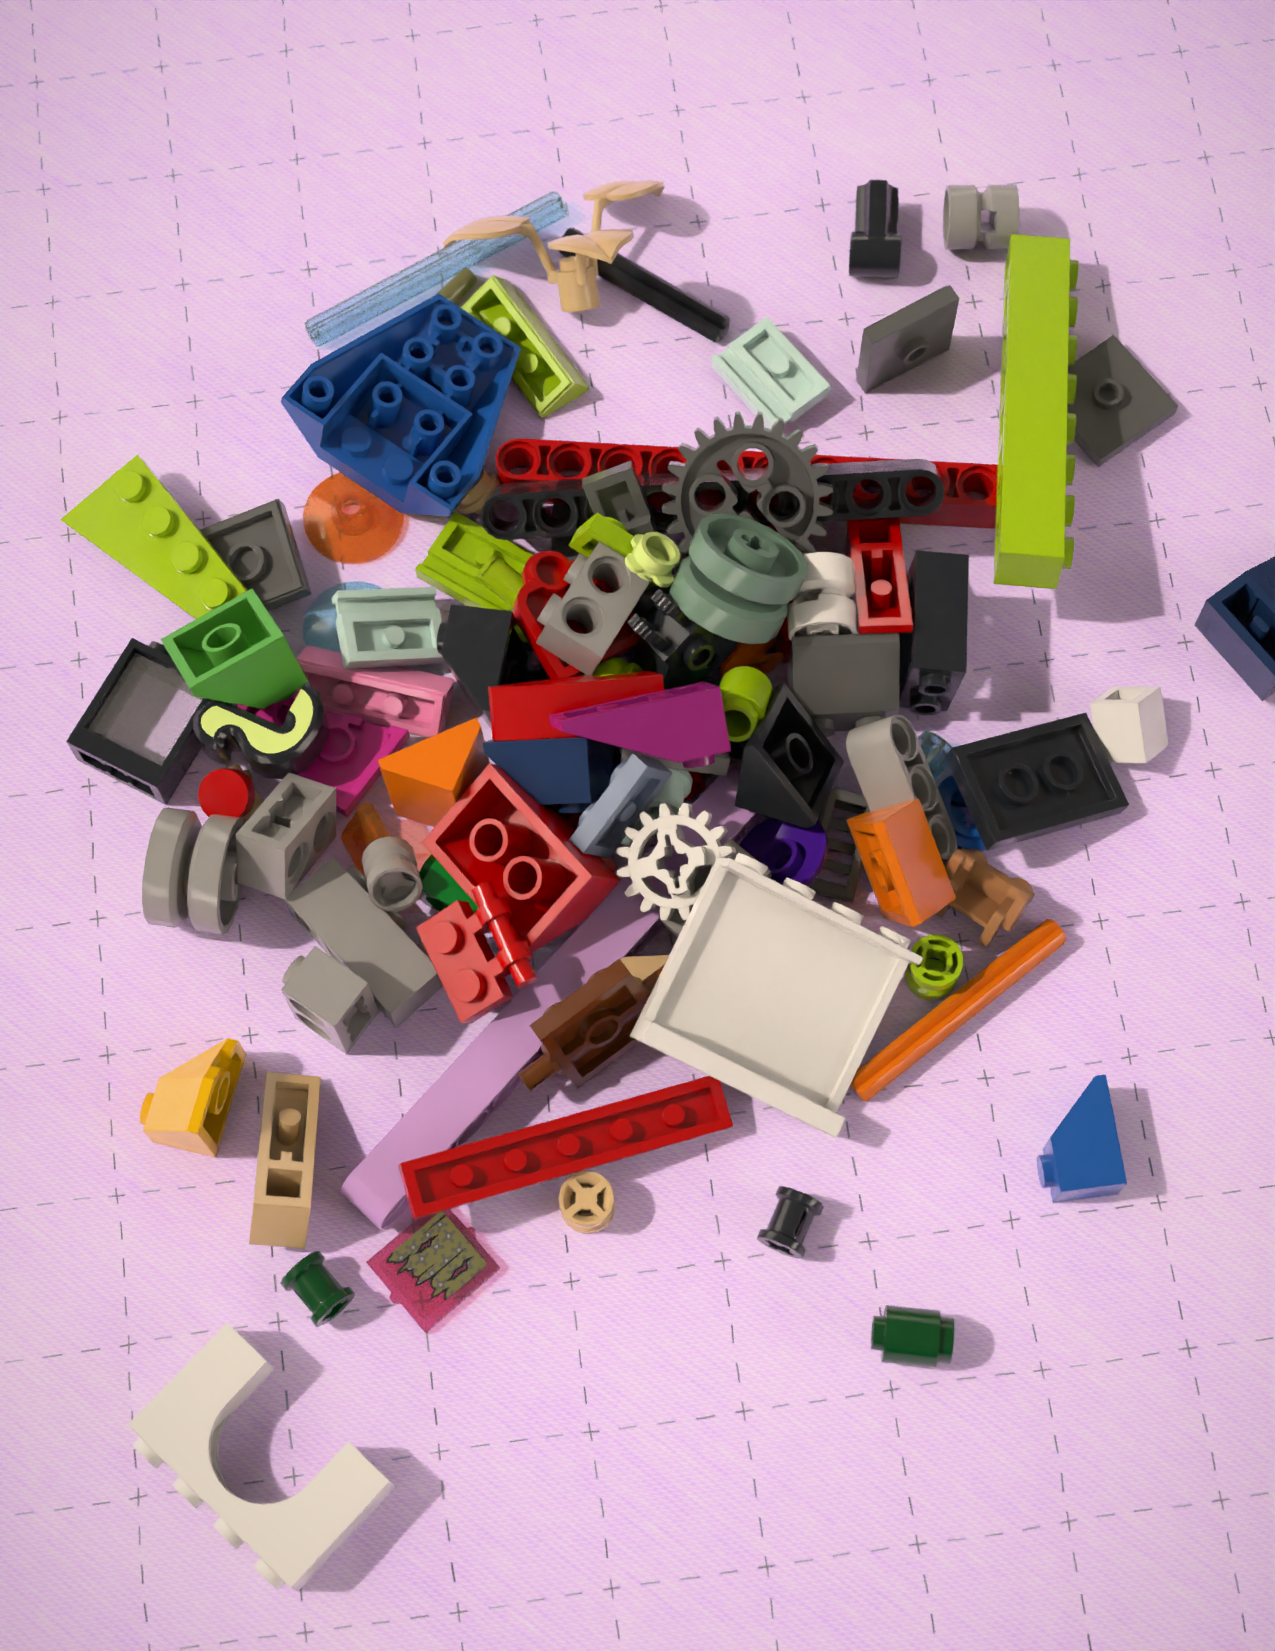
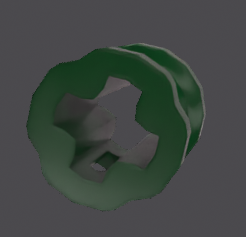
M315 1251L300 1260L287 1272L280 1283L286 1291L293 1290L313 1314L311 1321L316 1327L324 1325L335 1318L355 1296L350 1287L343 1288L323 1265L325 1257L320 1251Z

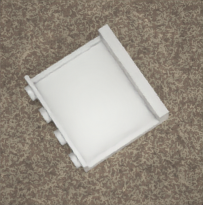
M741 853L737 854L735 860L717 857L630 1037L837 1138L846 1119L837 1114L845 1094L908 964L920 965L923 957L907 949L911 942L908 938L885 927H881L878 934L861 926L860 923L864 916L836 902L833 903L831 909H828L812 901L816 893L813 889L790 878H786L783 885L764 876L768 867Z

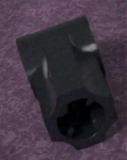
M869 180L868 183L857 186L854 232H851L849 276L899 277L901 234H897L899 212L898 188L890 185L887 180Z

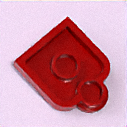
M543 551L531 556L523 568V586L514 600L513 613L517 619V624L550 679L580 676L583 674L581 671L536 643L545 627L537 619L553 593L562 599L571 585L563 579L575 561L569 562L559 552ZM593 580L599 590L613 593L608 583L602 580ZM633 610L599 664L611 657L620 658L635 650L639 634L628 623L635 615ZM575 620L566 621L574 632L588 634L585 626Z

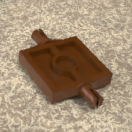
M618 959L607 968L594 973L586 984L563 1001L551 1005L539 1019L529 1025L542 1042V1052L544 1053V1055L524 1070L517 1073L529 1091L532 1092L533 1089L556 1072L559 1075L569 1077L578 1089L640 1043V1041L630 1037L664 965L642 981L640 978L632 976L622 961Z

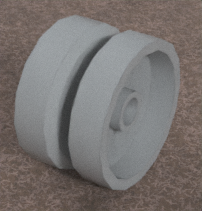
M170 807L162 809L156 818L150 835L142 879V907L144 918L148 924L176 928L181 926L189 915L196 931L221 935L228 933L234 922L243 885L239 884L237 880L236 833L245 824L243 818L214 814L210 815L202 826L195 811Z

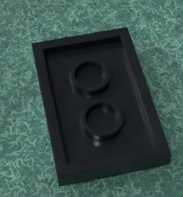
M1086 712L952 747L945 755V759L986 851L1117 815L1129 806Z

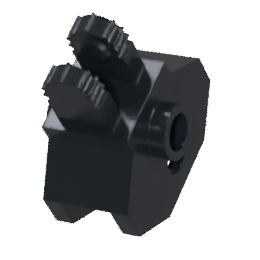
M658 589L651 597L655 605L650 609L647 617H641L636 613L628 621L631 628L639 634L632 660L643 671L663 674L664 690L704 682L734 651L737 641L728 640L707 631L689 619L675 605L670 592L666 594Z

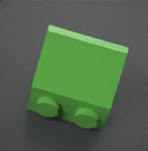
M253 589L246 591L161 639L192 694L196 697L264 709L275 702L288 699L306 682L309 684L285 636Z

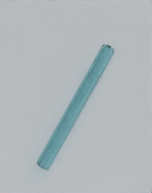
M551 191L505 216L529 217L531 225L538 232L565 218L567 212L565 203L558 192ZM512 234L493 239L458 240L445 250L443 248L309 318L305 322L306 332L316 346H323L455 276L464 267L470 268L527 237Z

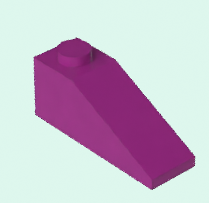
M707 682L690 684L549 715L550 725L562 732L666 760L682 762L683 768H697L713 764L715 762L714 755L731 751L721 689L719 686Z

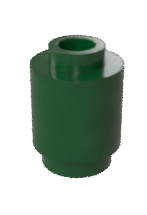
M885 1305L883 1316L873 1315L870 1349L881 1351L882 1363L936 1368L937 1362L951 1363L954 1343V1317L941 1316L940 1310Z

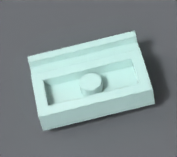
M765 317L728 344V349L720 355L716 353L711 357V368L755 416L758 412L763 413L764 426L771 429L779 417L784 419V425L789 421L792 423L830 395V384L768 317Z
M436 587L337 591L332 597V604L336 606L337 619L335 621L343 668L442 664L445 660L437 651V634L442 620L440 609L436 608L435 603Z

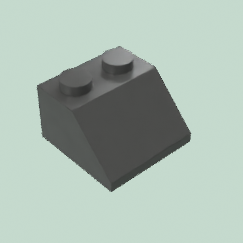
M899 633L792 637L787 671L788 688L826 738L834 735L836 731H850L851 729L899 714Z

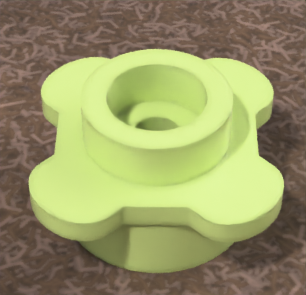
M658 532L635 535L631 540L633 551L625 558L627 568L646 581L655 582L660 587H669L674 581V577L671 574L672 570L680 563V552L677 545L669 537Z

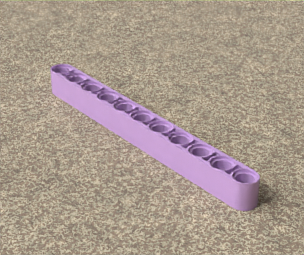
M734 764L728 767L727 776L719 775L692 804V818L696 819L704 810L712 813L711 822L708 825L711 830L720 826L726 827L728 832L719 840L721 846L729 838L739 845L745 836L765 816L734 806L741 771ZM682 826L681 830L684 831L685 840L696 847L707 845L698 832L687 826ZM658 842L649 850V852L644 857H649ZM674 846L672 848V857L664 860V865L666 869L675 870L679 877L681 876L680 867L688 864L687 854H678ZM624 877L593 913L536 973L538 979L529 986L523 987L343 1183L340 1194L380 1230L389 1227L409 1206L398 1165L402 1162L465 1145L523 1082L517 1073L544 1055L542 1052V1042L529 1025L539 1019L551 1005L563 1001L586 984L589 978L597 971L607 968L622 957L638 956L663 929L664 926L660 922V906L656 905L650 912L644 913L640 910L644 899L641 894L634 897H627L624 892L633 884L631 877ZM656 877L645 878L657 893L672 898L668 892L667 884Z

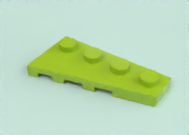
M138 454L60 519L195 620L248 591L149 465Z

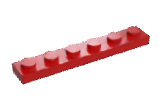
M706 1076L402 1162L398 1165L414 1220L733 1127V1122L720 1081L711 1076Z

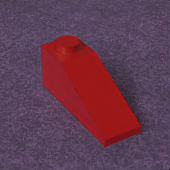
M899 517L846 520L844 555L851 558L854 562L855 593L849 599L853 600L856 604L858 634L912 632L913 622Z

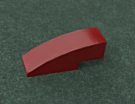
M641 671L598 677L584 675L489 686L493 741H518L580 737L552 727L549 715L664 690L663 674Z

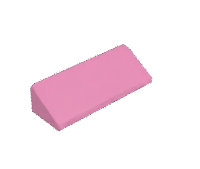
M306 646L296 658L309 681V685L319 692L324 710L340 715H344V712L363 717L365 722L387 728L393 725L407 729L409 733L429 738L444 731L454 691L455 680L453 678L402 666L344 669L340 652L314 646ZM301 688L295 691L292 698L296 699Z

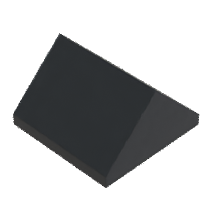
M785 682L775 687L764 717L759 719L744 748L734 806L800 827L809 828L816 824L844 764V760Z

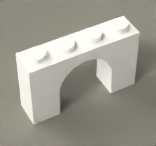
M226 1323L128 1424L139 1436L132 1445L156 1469L165 1462L179 1476L172 1485L193 1507L197 1509L205 1502L219 1516L213 1527L234 1548L238 1549L245 1542L260 1557L253 1567L276 1590H279L286 1583L291 1589L299 1591L395 1486L348 1441L308 1485L294 1496L269 1504L251 1503L237 1497L225 1483L219 1468L218 1444L220 1435L229 1417L275 1369L233 1327Z

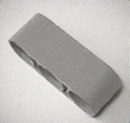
M898 714L851 729L846 739V750L870 812L919 798L943 862L950 860L953 853L957 850L955 831L910 721L905 716Z

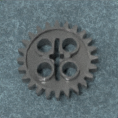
M739 411L735 412L733 427L726 428L723 421L719 417H715L713 421L715 434L711 436L697 427L694 430L695 438L699 444L696 448L685 443L679 445L678 449L686 459V462H669L667 469L679 477V480L663 483L662 491L676 496V500L663 504L662 513L678 516V519L667 527L668 534L684 533L685 537L678 545L680 553L689 550L690 542L701 519L710 514H732L760 523L750 506L745 504L739 508L735 505L738 501V491L718 468L717 463L720 460L727 462L745 491L750 493L757 489L760 492L757 495V506L767 520L774 525L780 535L787 538L798 550L800 549L806 553L816 552L814 544L808 537L810 534L826 536L827 528L816 519L817 516L832 515V506L820 502L819 498L833 493V486L828 483H817V479L828 471L827 463L811 465L810 460L816 455L818 447L816 444L800 449L798 445L803 435V431L800 428L786 437L782 434L784 428L783 418L779 417L771 429L764 427L762 412L756 414L752 425H745ZM752 448L761 450L768 458L767 467L758 474L745 473L738 464V458L743 451ZM710 480L718 482L725 490V498L715 506L702 504L695 492L700 483ZM788 491L798 497L800 504L794 514L779 516L769 506L771 498L776 493Z

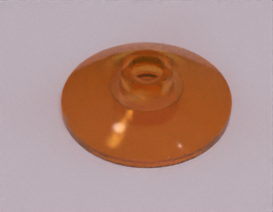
M337 473L319 483L309 495L304 506L303 525L309 542L321 555L338 563L361 564L377 559L393 547L402 532L404 514L398 512L342 473ZM347 506H360V509L354 514L343 512V509Z

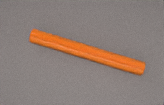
M1053 919L1043 921L857 1070L850 1084L852 1090L863 1101H868L1063 946L1067 939L1063 929Z

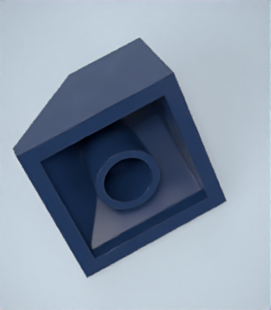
M584 737L518 741H493L492 739L483 742L484 754L498 765L539 805L557 804L558 813L584 812L590 806V803L599 800L609 786L616 746Z

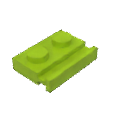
M455 511L429 548L427 557L422 564L419 563L415 571L417 578L436 587V589L466 606L509 611L511 606L481 582H478L475 577L493 553L497 554L521 575L526 562L533 554L508 540L494 538L486 532L483 526Z

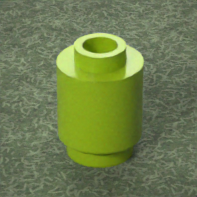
M740 666L729 670L723 676L719 686L728 737L730 741L741 742L750 738L759 719L764 717L773 693L772 684L763 672L753 667Z

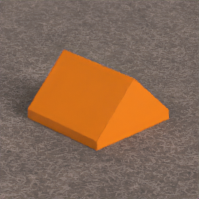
M477 717L377 760L396 815L435 827L488 766L490 761L489 757L484 754L483 742L485 741Z
M919 798L860 814L846 820L884 919L914 927L925 922L956 899Z

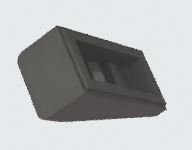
M832 788L820 813L819 822L824 827L826 833L828 828L851 833L847 821L831 817L833 808L859 815L870 812L863 795ZM828 838L829 849L853 855L851 865L826 859L822 868L848 875L846 886L816 878L808 887L816 892L815 894L853 903L863 866L855 844Z

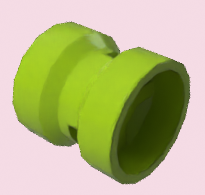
M930 934L920 938L913 945L911 952L923 957L920 965L908 964L905 970V982L909 990L917 997L927 1001H938L947 997L954 990L963 968V954L959 945L951 938L941 934Z

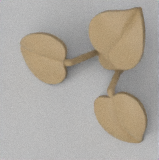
M653 180L638 182L616 181L584 192V200H595L591 232L583 236H565L548 242V249L576 253V256L560 259V269H555L534 226L531 225L529 217L494 216L476 220L453 232L444 240L443 247L445 250L457 240L493 239L512 234L526 236L532 242L547 272L549 284L558 285L561 311L580 312L591 310L600 306L596 278L599 275L597 259L612 264L619 250L634 238L632 230H601L603 209L613 201L630 200L649 193L659 197L665 188L664 182Z

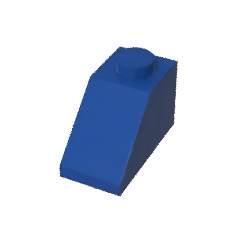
M1106 1074L1094 1076L1043 1148V1154L1037 1155L1039 1181L1042 1188H1050L1053 1203L1117 1195L1127 1184Z

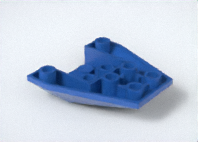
M438 293L313 362L282 396L281 404L319 459L398 512L403 514L450 516L479 480L521 348Z

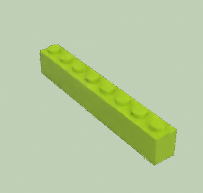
M1011 234L1004 268L993 584L1057 589L1061 570L1071 569L1074 538L1065 537V526H1072L1075 497L1074 495H1066V485H1072L1075 454H1067V444L1072 445L1074 441L1076 414L1067 413V405L1074 404L1077 375L1068 374V366H1074L1076 359L1077 335H1069V327L1074 328L1076 324L1078 297H1069V290H1075L1079 262L1078 260L1070 259L1069 238Z

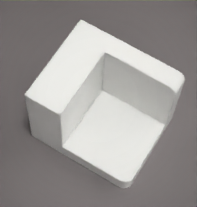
M1112 686L1090 702L1093 728L1110 763H1148L1168 746L1161 686Z

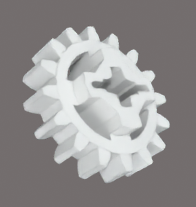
M662 803L659 807L660 817L657 819L647 811L641 812L639 815L644 827L641 830L626 827L624 830L625 834L633 840L631 847H619L616 851L618 855L628 858V866L617 870V876L631 877L633 882L624 892L627 897H634L641 894L644 899L640 910L644 913L650 912L656 905L660 906V920H670L675 908H678L683 921L687 920L703 888L702 886L694 893V879L702 867L711 865L712 869L717 857L726 858L736 853L735 847L721 846L719 842L728 832L726 827L720 826L711 830L708 825L711 822L712 813L704 810L696 819L692 818V804L682 803L678 815H674L670 804ZM680 825L687 826L698 832L707 845L696 847L685 840L684 831L681 830ZM658 831V844L649 857L642 858L646 843ZM674 846L678 854H687L688 864L680 867L681 876L679 877L675 870L666 869L664 865V860L672 857V848ZM656 877L667 884L668 892L672 898L657 893L645 878Z

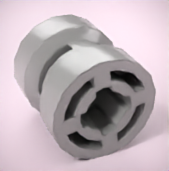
M392 836L379 838L367 846L363 852L362 865L367 879L366 884L371 902L382 910L395 912L407 909L415 904L421 896L423 886L417 869L413 847L408 841Z

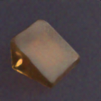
M369 802L359 807L344 828L341 840L355 867L364 876L365 873L362 865L364 850L373 841L387 837L389 834L373 804H369Z

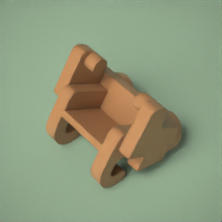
M962 847L961 850L957 849L953 853L945 867L956 899L935 915L942 919L952 906L985 928L978 943L987 948L998 934L1000 926L1008 932L1012 931L1028 905L1032 902L1035 893L1026 880L1018 877L1010 878L989 865L987 858L982 852Z

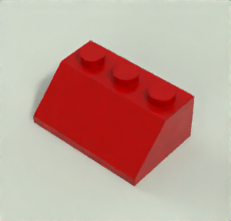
M491 763L488 764L422 841V844L477 906L478 904L471 892L472 889L483 882H492L498 897H504L512 911V916L509 920L519 940L526 941L532 953L585 921L621 881L600 856L583 853L569 840L576 830L558 813L552 804L539 805L498 765Z

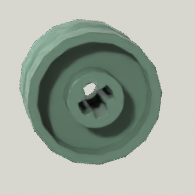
M710 514L701 519L690 542V555L682 559L674 576V581L671 584L670 594L675 605L689 619L707 631L728 640L746 644L769 642L777 636L787 616L788 602L796 598L807 576L808 564L804 556L787 538L749 518L732 514Z

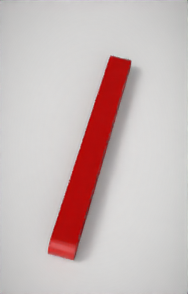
M523 438L511 439L503 443L495 457L500 485L515 482L582 479L632 461L637 475L671 473L667 469L670 461L686 462V459L678 449L679 447ZM743 451L738 458V464L741 469L766 468L768 458L765 453L760 451ZM815 455L810 460V463L813 465L818 463L834 464L901 459ZM718 461L717 466L720 470H732L726 461ZM929 461L940 471L945 490L943 502L931 514L899 517L900 524L995 529L997 464ZM521 466L530 469L527 473L521 475L509 472L511 469ZM569 469L580 472L579 475L570 478L560 475L561 472ZM915 477L908 482L905 491L912 497L920 498L922 496L916 494L915 490L928 489L931 491L934 483L927 477ZM866 479L856 484L853 493L857 498L869 501L876 498L879 494H870L863 488L876 486L882 489L878 482ZM710 488L702 491L697 498L702 504L715 506L721 503L725 496L719 490ZM757 489L749 494V498L756 505L757 495L760 493ZM972 491L979 492L982 495H984L986 499L974 500L968 497L965 493ZM654 492L646 498L648 505H655V510H662L663 504L673 500L665 492ZM777 493L771 498L769 506L778 498ZM829 495L820 497L819 501L823 502ZM551 498L545 501L544 504L567 502L561 498Z

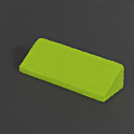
M492 275L461 307L521 348L512 374V380L540 417H547L583 395L590 388L519 292L508 280Z

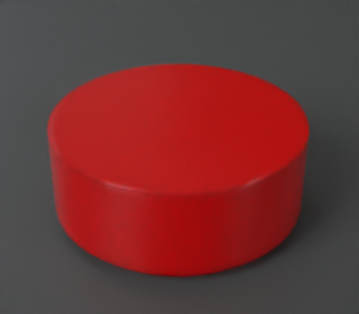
M235 768L217 769L208 773L201 781L198 790V800L203 812L208 817L219 814L243 818L253 807L255 789L252 781L244 772Z

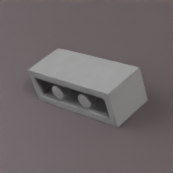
M333 857L290 893L285 902L291 915L330 957L368 982L378 1009L397 1028L436 994L443 985L422 940L416 945L404 933L403 930L408 925L398 911H385L376 907L370 900L365 876L354 865L345 870Z

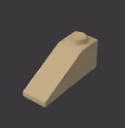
M266 1072L249 1244L305 1249L312 1199L321 1081L319 1076Z

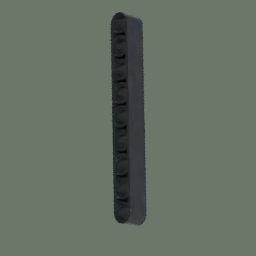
M925 459L827 464L828 471L817 479V483L832 484L833 493L829 494L823 503L832 506L833 513L829 516H817L816 520L825 522L931 514L939 508L944 499L945 490L940 471L933 463ZM750 468L742 470L748 474H758L762 472L765 468ZM720 470L738 491V501L735 505L740 508L742 505L747 504L761 524L773 525L762 514L758 506L749 498L750 493L741 486L733 470ZM673 473L637 475L646 498L654 492H664L662 491L664 482L679 480V477ZM923 476L933 481V489L924 497H912L905 491L908 482L915 477ZM565 479L498 485L490 491L481 509L480 519L483 528L489 535L496 539L514 540L574 536L576 530L589 520L594 513L582 487V479ZM866 479L874 480L882 487L880 494L869 501L861 500L853 493L856 484ZM713 480L700 483L695 490L697 497L702 491L710 488L717 489L724 496L726 495L723 486ZM788 491L777 493L778 498L770 505L771 510L779 516L794 514L800 504L798 497ZM668 494L673 500H676V496ZM551 498H561L570 506L571 514L561 519L553 518L545 511L544 502ZM500 501H509L516 506L520 516L514 521H503L495 515L493 505ZM650 509L658 531H667V527L678 519L677 515L655 512Z

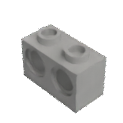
M600 541L589 558L579 553L563 579L571 585L562 599L553 593L537 619L545 627L536 643L586 675H592L650 581L640 578L636 573L627 568L624 556ZM593 580H602L608 583L613 593L599 590ZM575 620L585 626L588 634L574 632L566 621Z
M288 773L236 833L238 883L286 900L336 838V788Z
M316 946L313 947L306 958L302 955L298 956L290 964L283 976L282 982L285 985L281 991L295 1019L346 1055L379 1013L368 982Z

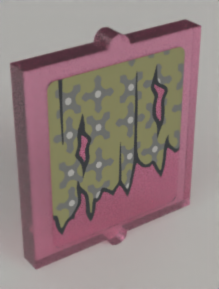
M451 1209L416 1219L366 1262L391 1292V1302L393 1304L400 1303L425 1334L500 1270L498 1264L475 1239L477 1236L473 1227L466 1228Z

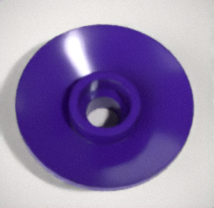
M770 817L754 827L739 846L768 867L772 875L771 880L783 885L785 879L790 878L808 887L819 875L826 862L829 841L824 827L818 820L814 826L804 828Z

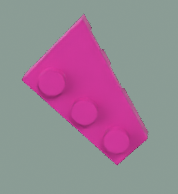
M289 697L284 701L275 702L264 709L238 704L236 707L282 727L295 698ZM325 710L329 729L323 750L306 771L297 775L336 788V811L348 818L382 774L377 760L401 750L409 740L410 735L407 729L393 725L387 728L365 722L363 717L346 712H344V715Z

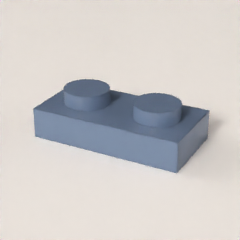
M633 753L629 759L620 763L613 771L610 778L611 783L599 800L587 807L582 813L578 823L579 827L569 840L585 854L610 858L626 837L624 832L626 827H633L640 818L639 814L647 809L673 773L659 760Z

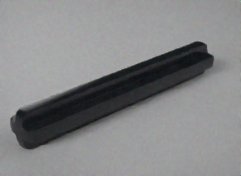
M568 228L562 237L571 235L583 236L584 233L576 228ZM559 250L560 254L565 257L576 256V253ZM617 253L612 264L597 259L598 276L712 342H720L726 335L730 327V318L722 312Z

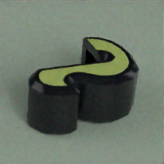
M307 682L302 686L288 711L282 727L230 703L212 700L202 705L196 711L193 718L194 732L204 753L210 759L220 764H228L231 761V753L239 750L254 772L271 779H283L288 773L297 775L306 771L322 752L329 729L320 694Z

